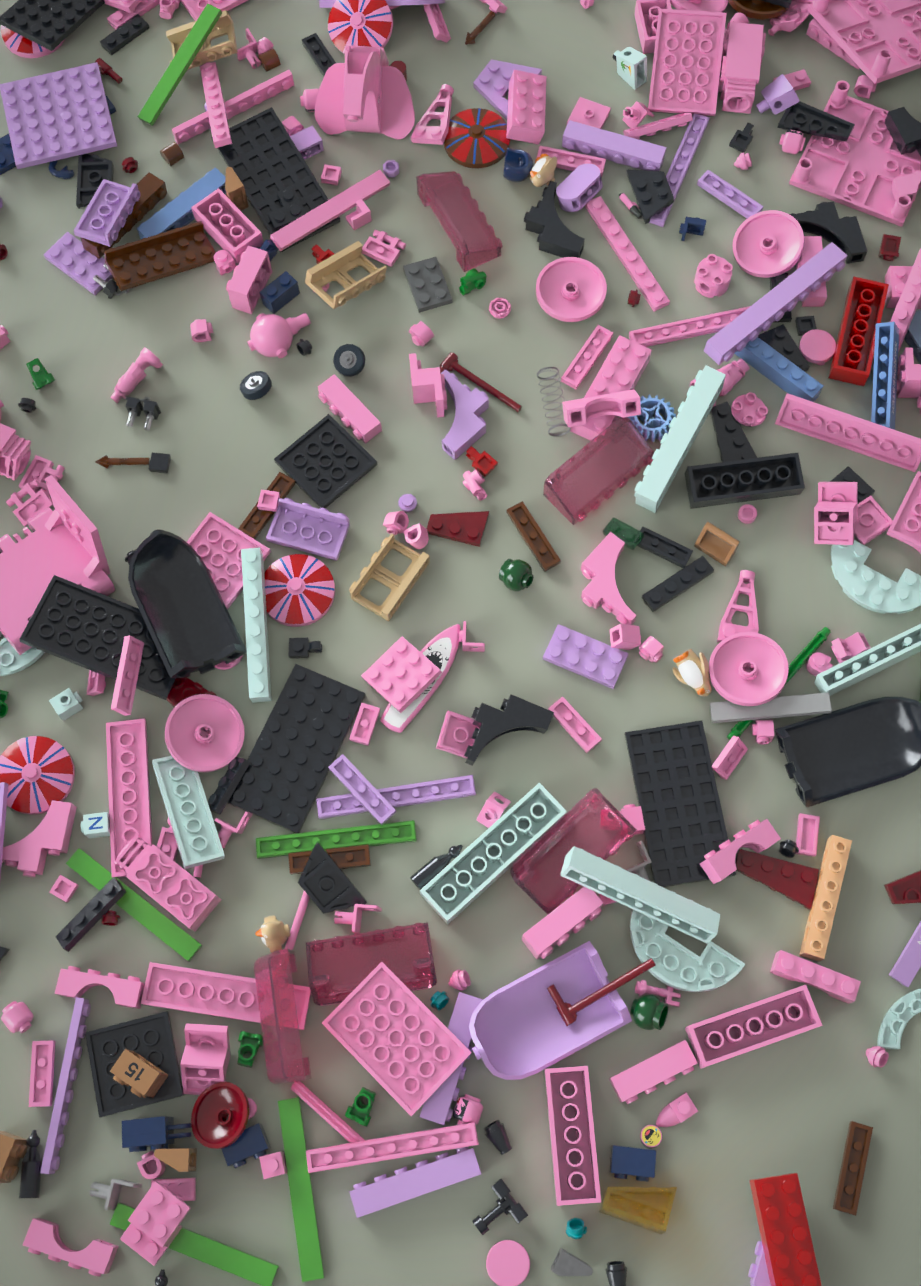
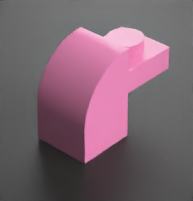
M859 632L846 639L837 638L832 641L833 646H831L839 664L871 648L865 635Z

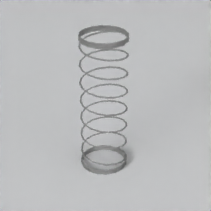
M551 366L542 368L537 372V377L542 381L553 379L559 375L558 368ZM546 369H556L558 371L551 377L542 378L538 376L542 373L541 371ZM567 424L548 425L552 426L549 428L548 434L553 437L563 436L569 433L571 428L569 427V430L564 433L557 434L550 433L549 431L559 426H567Z

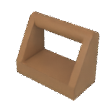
M227 167L225 179L227 197L242 211L249 207L244 185L233 168Z
M707 522L694 547L726 567L736 553L740 542Z
M197 1148L156 1149L154 1152L156 1158L179 1172L196 1171Z

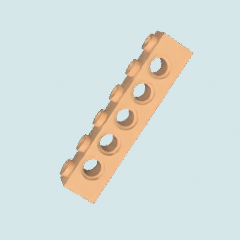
M831 835L826 841L812 909L809 912L799 956L818 962L825 959L852 840Z

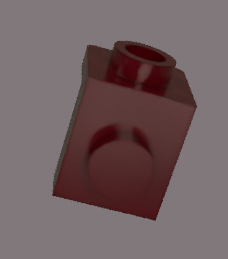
M883 234L878 256L883 257V260L886 261L897 259L900 254L898 252L901 237Z

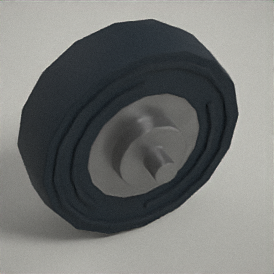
M345 344L336 350L333 363L340 374L352 377L358 375L363 370L366 358L360 347L354 344Z
M263 371L250 373L240 383V391L248 400H256L265 396L272 387L270 377Z

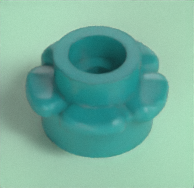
M437 991L430 999L432 1001L431 1007L440 1011L448 1004L449 997L446 995V991L442 993Z
M573 1218L567 1222L566 1234L569 1237L580 1239L583 1237V1234L587 1233V1227L582 1219Z

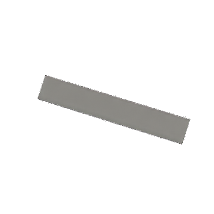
M829 693L775 697L773 700L758 706H742L730 701L710 703L712 723L828 714L832 712Z

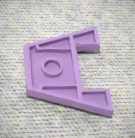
M491 59L473 82V87L507 120L508 100L504 97L509 92V81L513 71L519 70L541 75L542 69Z

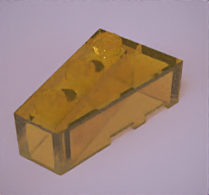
M607 1187L604 1191L599 1212L662 1235L667 1229L677 1187Z

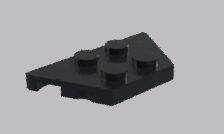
M95 154L79 155L76 206L78 209L89 205L103 179L113 182L114 165L111 160L100 158Z
M628 169L626 171L644 222L648 224L651 217L655 214L659 215L664 208L674 202L672 191L663 171Z
M316 842L298 880L299 885L323 914L337 909H347L355 906V904L365 905L367 900L323 846Z

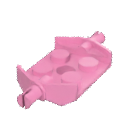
M792 0L790 8L783 15L769 19L772 28L768 30L769 35L774 36L777 31L791 32L796 29L810 15L807 8L815 0Z

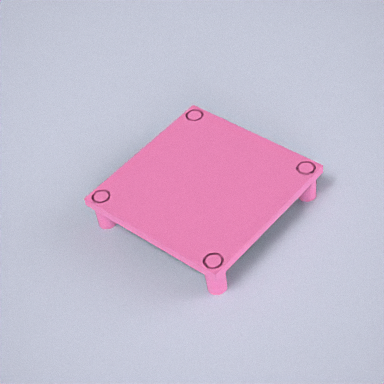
M815 0L814 3L808 5L807 11L874 84L921 68V0Z
M843 80L838 81L824 112L855 124L854 129L847 142L812 135L789 184L902 227L913 202H911V198L907 195H900L895 200L892 191L893 179L900 175H909L921 170V156L917 150L901 155L884 123L888 111L847 96L850 87L849 83Z

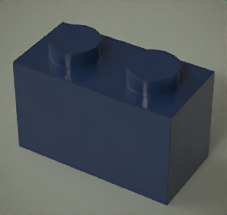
M287 271L260 291L262 304L273 314L300 294L298 282Z
M258 1123L245 1129L233 1144L221 1150L227 1166L234 1165L236 1169L247 1164L246 1159L254 1156L255 1159H258L261 1156L267 1155L266 1150L271 1147L262 1124Z
M611 1145L609 1172L614 1173V1178L627 1179V1175H634L636 1180L649 1182V1177L655 1178L656 1150Z

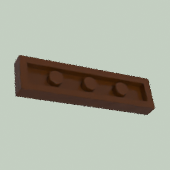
M279 472L267 490L279 492L280 498L284 499L296 483L292 478ZM258 502L238 528L253 539L257 538L275 513L258 509Z
M522 501L508 508L506 513L543 571L546 572L560 564V558L524 502Z
M369 845L325 849L341 869L371 866ZM312 851L288 853L291 875L302 874Z
M853 1121L849 1123L833 1209L855 1216L857 1214L873 1127Z

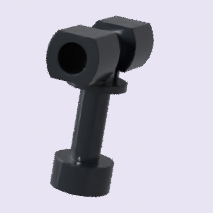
M502 1179L492 1186V1189L499 1197L496 1200L499 1205L483 1218L478 1215L472 1220L482 1235L489 1231L487 1226L503 1212L506 1215L511 1213L518 1224L528 1216L519 1202L516 1203L510 1195L511 1191Z

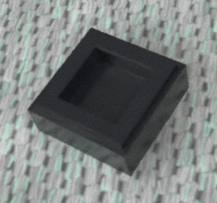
M814 316L796 317L795 322L798 336H803L806 332L817 329Z
M152 452L149 471L168 473L171 459L170 454Z

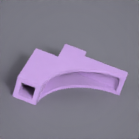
M445 369L441 374H444L445 387L454 401L456 413L450 431L442 440V449L456 460L486 433V422L480 415L489 408V398L485 392H480L477 388L471 391L467 385H462L458 381L455 374H450Z

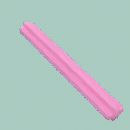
M299 1080L294 1082L291 1090L349 1143L364 1141L357 1132Z

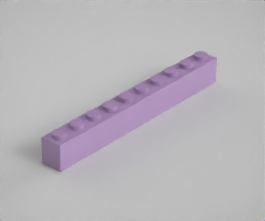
M831 242L706 342L704 352L718 365L724 361L728 362L736 351L740 352L743 350L749 341H754L761 331L768 330L775 320L779 321L786 311H791L799 301H804L811 291L815 292L821 286V283L829 281L836 271L840 272L846 265L844 262L848 255Z

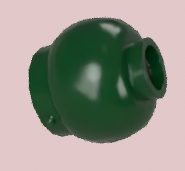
M507 559L499 572V580L508 589L513 591H521L530 587L534 579L531 566L520 559Z
M643 994L639 999L633 1001L630 1014L633 1015L634 1022L638 1027L645 1030H653L654 1028L661 1030L666 1022L669 1006L653 994Z

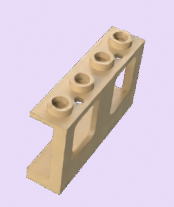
M227 10L222 11V15L188 70L238 53L233 20ZM196 21L166 31V36L172 45L173 58ZM228 35L229 41L211 46L212 39Z
M359 241L307 270L305 283L333 309L343 306L347 301L356 298L365 290L368 291L375 284L381 283L386 277L387 266L385 265L378 269L362 254L363 245ZM357 266H362L370 274L356 282L347 272ZM332 281H337L345 289L334 295L333 299L322 287Z
M393 533L383 540L381 549L378 553L375 552L369 566L363 568L360 573L361 577L357 582H353L349 589L352 600L387 621H390L430 563V556L427 553L422 552V554H419L395 540ZM392 549L412 560L402 576H398L381 566V562ZM370 579H375L391 589L390 594L380 606L360 595V592Z

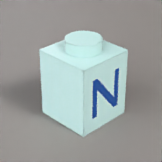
M109 813L83 815L81 832L88 838L110 836Z

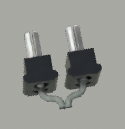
M98 275L93 277V280L104 288L103 292L108 295L109 299L115 294H127L129 291L127 289L118 293L119 287L114 280L110 279L109 282H106Z
M147 396L144 399L127 397L126 408L129 417L126 425L132 427L135 417H140L141 411H144L147 418L144 429L149 431L153 419L157 420L158 415L161 414L158 403L150 401V397Z

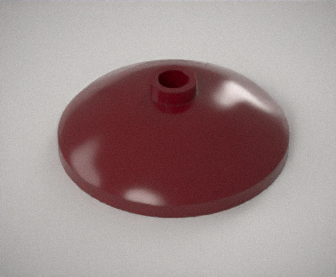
M219 1082L209 1086L200 1094L191 1114L192 1131L200 1144L211 1149H222L233 1144L241 1136L249 1118V1103L243 1090L235 1084Z

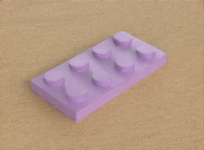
M66 232L44 254L46 260L93 295H96L103 289L100 284L93 280L95 275H98L106 282L113 279L111 272L104 267L105 259L103 257L99 259L83 248L82 242L69 232Z
M558 624L543 655V660L614 689L629 653L617 648H611L610 645Z

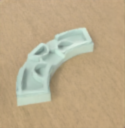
M921 988L904 995L890 1007L881 1023L877 1046L885 1049H900L904 1028L914 1015L921 1012Z

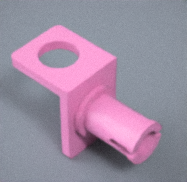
M246 28V38L250 44L237 50V59L241 61L247 58L251 67L255 69L256 66L259 67L261 65V61L255 54L258 52L257 41L250 30Z
M636 101L632 107L625 108L628 111L623 110L624 118L622 120L630 128H634L640 124L646 115L651 117L655 115L650 110L648 111L644 104Z
M246 811L237 828L222 819L216 818L214 820L221 824L222 827L218 833L222 848H225L232 833H243L252 813Z
M355 904L353 912L336 911L335 916L339 918L334 917L335 924L352 925V932L359 935L362 911L382 912V908L377 905Z

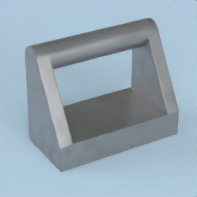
M560 1248L550 1268L552 1272L559 1276H590L593 1273V1269L587 1263Z

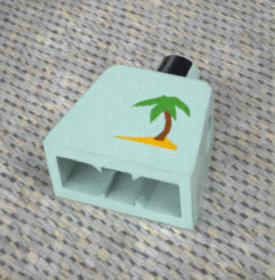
M627 47L623 51L617 50L613 54V60L617 62L618 75L634 90L647 82L646 55L631 47Z

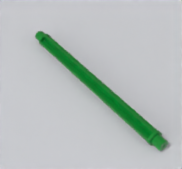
M824 627L791 662L788 666L786 684L822 643L827 640L828 635L831 633L829 628ZM753 720L739 721L731 729L727 738L731 740L733 736L740 737Z

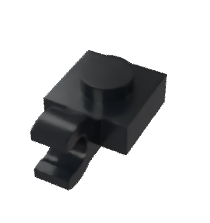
M748 122L743 131L737 130L729 146L744 153L752 141L753 136L751 134L754 125Z
M308 637L289 638V658H309V653L322 652L321 641L309 643Z

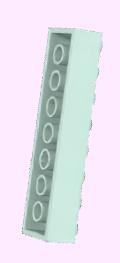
M705 365L703 371L699 370L694 386L691 385L687 392L686 401H682L678 409L677 418L674 417L672 419L668 434L665 433L661 440L660 450L656 449L652 457L651 466L647 465L643 473V481H639L634 490L636 491L634 497H636L635 504L656 513L721 393L726 374Z
M538 783L420 890L421 896L448 925L566 817L567 811Z

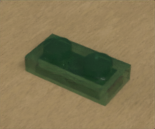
M614 517L603 529L605 536L612 532L625 542V546L631 550H634L644 537L643 532Z

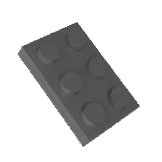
M437 257L403 266L419 313L452 303V298Z

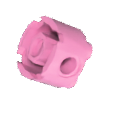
M715 254L708 255L697 267L694 279L696 290L708 298H713L717 295L718 297L722 296L727 292L730 284L732 264Z

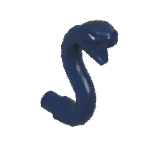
M58 160L49 163V171L53 176L62 179H70L74 176L73 170L69 171L67 165L61 171L56 170L55 167Z

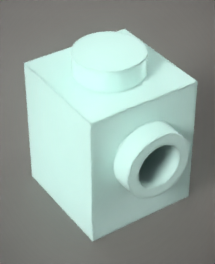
M70 688L49 700L63 721L83 709L80 703L83 701L77 691L73 693Z

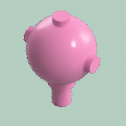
M306 313L287 319L275 314H259L251 328V340L247 341V344L251 351L256 350L263 356L284 358L291 347L293 335L311 324L310 319Z

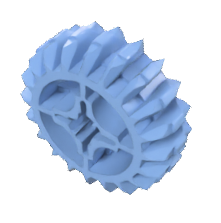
M649 394L647 399L642 396L640 399L641 415L630 416L626 420L629 424V430H632V434H638V440L643 437L645 442L651 439L653 443L655 438L661 441L662 436L665 433L668 434L672 419L676 418L674 407H670V402L664 403L665 399L659 400L658 395L652 398ZM637 417L640 418V420L644 423V425H642V424L639 422V420H638Z

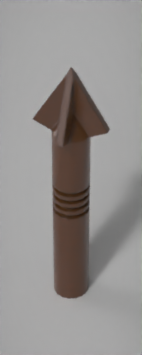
M490 11L471 34L467 32L465 45L475 43V38L495 17L494 12Z
M105 455L95 461V463L108 469L109 465H149L150 458H108Z

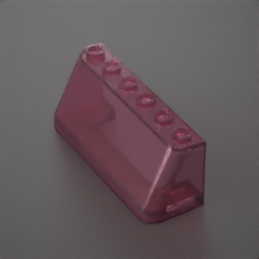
M455 171L426 173L416 177L417 195L425 207L430 205L456 248V260L464 272L501 256V248L503 247L501 240L494 235L493 227L486 222L485 214L478 209L477 201L472 199L470 190L467 186H464L459 173L457 174Z
M619 417L547 477L544 482L543 495L573 525L578 521L582 522L587 517V513L591 510L595 511L601 505L600 502L604 499L608 500L618 487H624L630 477L637 476L642 467L650 465L653 461L654 451L629 417Z
M594 788L512 866L510 874L515 883L547 914H550L566 898H570L580 885L560 876L565 856L573 846L606 860L610 855L616 854L620 846L634 836V832L637 829L597 788Z
M428 922L306 942L309 987L314 1003L319 1006L342 1003L381 962L410 991L431 988L437 983Z
M290 949L277 950L259 957L254 963L267 1076L273 1084H285L312 1079L309 1057L303 1058L292 980V973L297 972L295 951Z

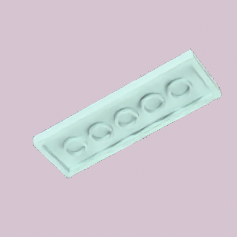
M172 755L152 760L184 869L224 859V851L198 772L180 765Z

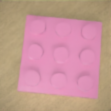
M402 636L361 677L397 711L402 713L442 672Z

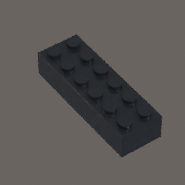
M799 453L688 466L684 473L690 509L800 495L805 489Z

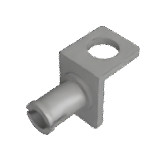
M639 841L636 844L644 862L626 870L631 873L634 872V874L650 881L645 867L652 862L643 842Z
M112 1179L110 1186L93 1182L91 1188L98 1189L99 1191L90 1190V1196L106 1199L104 1209L115 1210L122 1185L141 1188L142 1184L122 1179Z

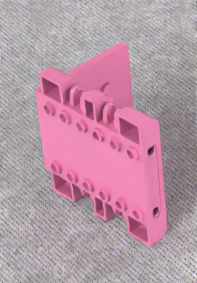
M52 475L45 478V482L55 510L52 511L51 508L47 507L27 520L28 526L33 533L27 527L23 528V533L27 536L23 540L17 533L12 535L17 543L8 534L0 538V632L19 655L32 648L21 643L20 637L54 575L106 596L115 591L112 581L107 576L110 574L98 529Z

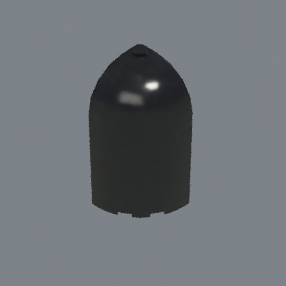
M160 529L153 531L135 550L129 564L128 580L132 595L170 678L190 677V673L197 671L203 674L215 670L214 666L224 661L228 664L245 654L247 650L201 557L181 537Z
M905 697L871 699L775 729L780 753L785 754L788 764H785L786 771L790 779L794 778L797 787L795 791L806 808L902 778L921 767V703L917 700Z

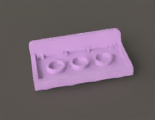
M103 179L74 229L75 236L111 247L113 241H116L121 227H124L127 216L132 213L135 202L140 198L138 185L133 183L131 187H127Z
M279 498L277 512L274 515L266 540L337 561L350 527V521L343 513L335 514L325 508L317 509L307 503L300 504L289 498Z

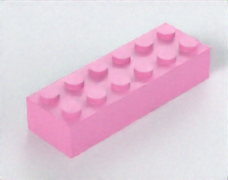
M619 335L584 398L634 390L650 361L652 350ZM597 416L590 419L587 424L570 427V431L603 446L619 416Z
M806 985L689 1025L685 1027L699 1068L702 1069L823 1025Z
M588 1066L545 1069L556 1205L600 1203L601 1194Z

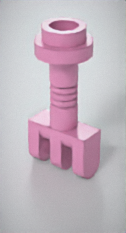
M646 980L636 982L635 993L638 996L645 993L665 997L664 1003L670 1006L679 1007L680 1002L672 1001V997L681 998V994L673 992L675 988L668 985L666 989L649 986Z

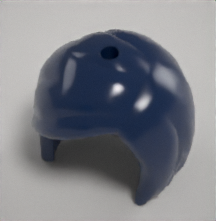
M508 148L505 155L503 177L512 182L524 181L530 175L533 160L529 153L523 150Z

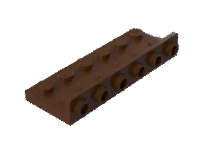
M202 221L104 251L105 263L121 291L215 262L214 255L216 253L203 231Z

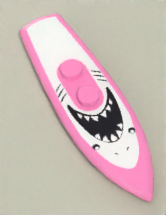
M456 624L439 633L420 651L441 670L442 674L402 713L388 703L380 719L388 729L401 733L442 683L450 670L458 650L460 624Z

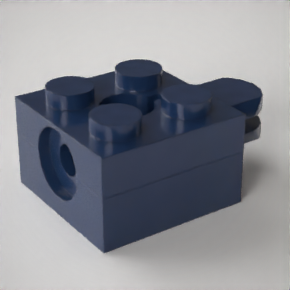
M169 1116L122 1121V1148H129V1152L147 1151L149 1146H151V1150L168 1149V1144H175L174 1139L192 1137L191 1132L174 1134V1130L191 1128V1123L174 1125V1117Z

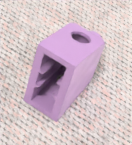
M782 74L761 91L764 100L758 103L756 107L761 114L769 108L773 114H778L800 100L794 88Z

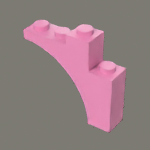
M610 532L582 563V574L587 579H592V581L582 591L581 598L587 606H592L596 609L601 604L606 612L617 616V620L620 623L632 625L637 615L623 601L615 580V565L621 552L624 550L625 542Z
M52 801L46 816L33 832L22 840L3 847L2 862L6 866L17 867V870L23 872V876L35 877L36 874L43 875L47 852L49 855L60 856V853L67 854L77 807L70 802Z

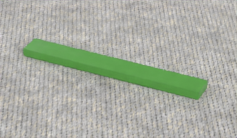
M207 3L137 116L140 120L152 126L154 125L222 15L220 9Z
M415 821L256 838L257 859L289 856L288 853L312 851L316 842H319L324 849L369 845L370 847L417 841Z
M80 848L66 863L99 891L112 879V873ZM115 877L126 890V893L116 904L190 962L202 945Z
M300 1097L278 1101L300 1270L302 1282L325 1278L311 1176L308 1173L307 1147Z
M119 1202L110 1225L126 1231L131 1224L128 1219L135 1208ZM183 1227L168 1247L262 1286H272L279 1267L276 1264Z

